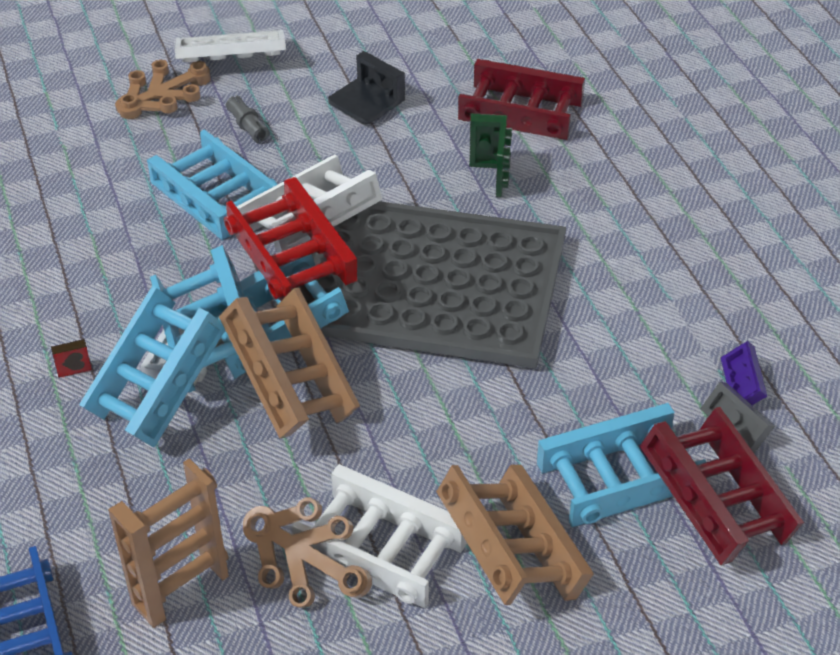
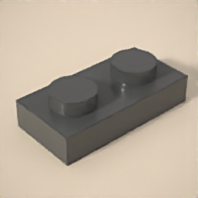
M719 382L700 408L709 417L714 408L721 407L753 453L757 451L775 427L725 382Z

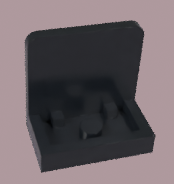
M362 51L356 55L357 79L330 95L328 101L331 106L363 124H370L405 101V72L366 51Z

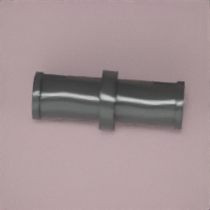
M237 95L236 99L234 96L229 98L226 102V108L236 118L237 125L241 129L246 130L256 143H259V139L261 142L265 141L269 136V129L259 120L257 112L249 108L240 96Z

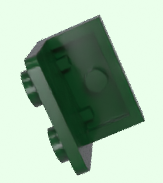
M471 113L469 167L497 168L496 197H502V188H508L509 170H504V168L510 169L511 151L510 147L506 146H511L512 128H506L507 115Z

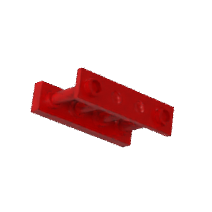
M296 177L284 180L285 194L282 195V199L241 214L232 200L226 202L227 216L224 217L225 227L230 235L237 237L268 282L269 291L275 300L279 299L282 301L292 289L329 274L338 275L345 286L357 281L356 256ZM285 211L288 213L292 212L296 218L293 221L257 235L250 227L253 223ZM300 231L307 233L312 239L272 256L264 247L267 244ZM315 252L323 254L327 260L288 277H285L279 268L282 265Z

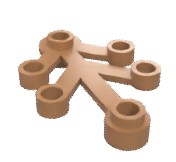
M161 59L156 60L151 64L153 76L148 91L139 94L141 87L146 84L145 73L141 70L129 73V90L127 94L121 96L116 101V111L125 119L137 118L142 114V111L173 113L178 108L176 100L195 102L200 99L199 86L210 82V69L205 62L196 61L190 64L188 72L163 83L165 76L169 74L168 62ZM189 82L191 83L189 85L184 86L183 90H174Z
M305 497L298 502L297 506L275 512L269 507L257 506L245 515L243 532L248 540L257 543L262 568L258 573L259 583L263 587L275 589L280 587L284 581V573L280 567H277L273 544L275 542L285 549L293 586L289 591V600L292 605L307 608L312 605L315 599V592L309 586L304 561L337 580L343 594L354 598L365 596L372 586V577L365 568L355 565L345 567L312 547L313 545L333 539H348L353 532V524L348 518L334 516L326 525L293 535L281 528L300 520L313 522L319 519L322 514V506L319 501L310 497ZM313 503L314 512L310 516H306L304 513L306 505ZM263 518L265 522L264 528L261 531H257L255 524L258 519ZM343 521L345 523V531L337 535L335 526L338 522ZM270 570H274L276 578L273 583L269 584L266 579L267 573ZM351 574H356L358 578L357 585L350 588L347 584V579ZM305 589L307 598L304 602L300 603L297 599V594L299 590Z

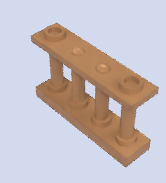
M294 288L276 306L277 308L256 312L247 297L236 298L219 318L280 439L291 436L309 420L308 415L330 410L337 424L345 420L360 407L300 288ZM284 320L292 337L269 341L262 324ZM299 350L307 367L285 372L277 354ZM314 380L323 397L300 402L292 385Z
M190 458L183 462L187 484L142 513L139 511L133 513L123 501L108 509L131 604L153 628L166 620L163 603L166 602L165 597L209 567L222 581L229 577L226 562L229 556L223 544L215 495L217 483L213 475L206 468L201 470ZM190 501V510L150 536L147 535L150 532V526ZM195 525L196 533L153 560V557L156 556V550ZM199 549L200 556L158 583V580L161 579L160 574Z
M522 464L510 465L498 484H469L458 465L450 467L436 492L504 605H511L524 584L553 582L565 601L576 600L594 573ZM499 498L507 510L486 511L479 499ZM517 525L524 538L504 539L496 526ZM535 553L543 567L522 568L514 554Z

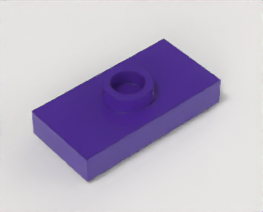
M746 341L721 357L726 383L747 402L754 405L767 397L758 357L753 344Z

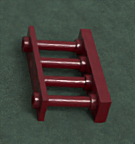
M477 58L474 64L473 85L476 90L473 96L459 94L458 120L470 122L471 113L507 115L506 128L568 140L571 114L566 112L569 105L581 107L584 97L585 78ZM487 90L502 92L503 95L500 101L484 98ZM514 95L530 98L527 106L511 102ZM541 101H551L558 104L555 111L539 108Z
M721 407L714 408L698 431L676 436L666 421L654 424L640 445V448L721 566L731 563L749 542L748 538L771 531L780 545H783L790 540L804 523ZM709 443L719 459L696 465L686 449ZM729 471L740 488L717 495L706 478ZM750 501L761 518L738 525L727 508Z

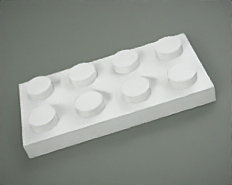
M283 30L176 38L175 42L176 59H182V62H196L199 60V57L209 56L210 60H222L226 58V55L237 54L238 58L252 57L255 52H264L266 56L281 54L280 50H286Z

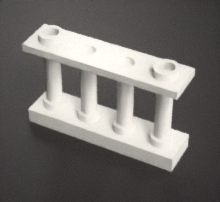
M335 154L293 176L298 179L311 198L314 199V202L333 227L383 200L375 172L367 170L353 179L343 175L339 158ZM284 182L238 205V210L243 214L282 199V195L285 194ZM285 211L253 223L250 227L253 231L263 226L272 229L296 218L292 212L288 213ZM300 231L275 241L274 245L277 252H282L311 240L307 233Z
M338 464L331 473L334 499L312 528L298 521L292 525L293 534L328 524L331 518L340 516L347 505H352L366 511L354 528L351 536L345 542L333 539L313 545L312 547L345 567L355 565L365 568L372 577V585L396 595L405 603H414L422 608H426L429 603V581L425 577L444 548H450L461 553L467 545L447 510ZM379 519H384L398 525V528L378 557L359 549ZM416 533L432 540L411 572L391 564L411 534Z

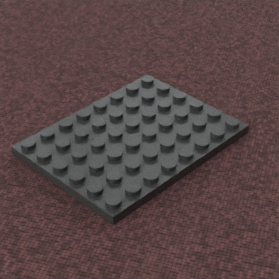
M382 201L334 226L335 230L357 258V281L345 286L340 277L333 274L317 279L326 293L339 287L349 310L348 313L341 316L338 320L321 328L324 336L537 368L565 242L566 227ZM317 252L312 254L315 265L327 261L323 254H318ZM304 285L297 287L300 288L308 305L315 301Z

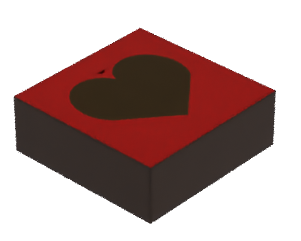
M85 339L51 346L58 378L92 370Z

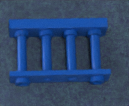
M30 547L29 552L33 567L0 576V593L37 582L40 597L0 609V625L44 612L48 628L0 642V655H16L51 643L54 655H73L72 651L64 653L47 586L48 582L54 581L48 558L40 560L37 547Z

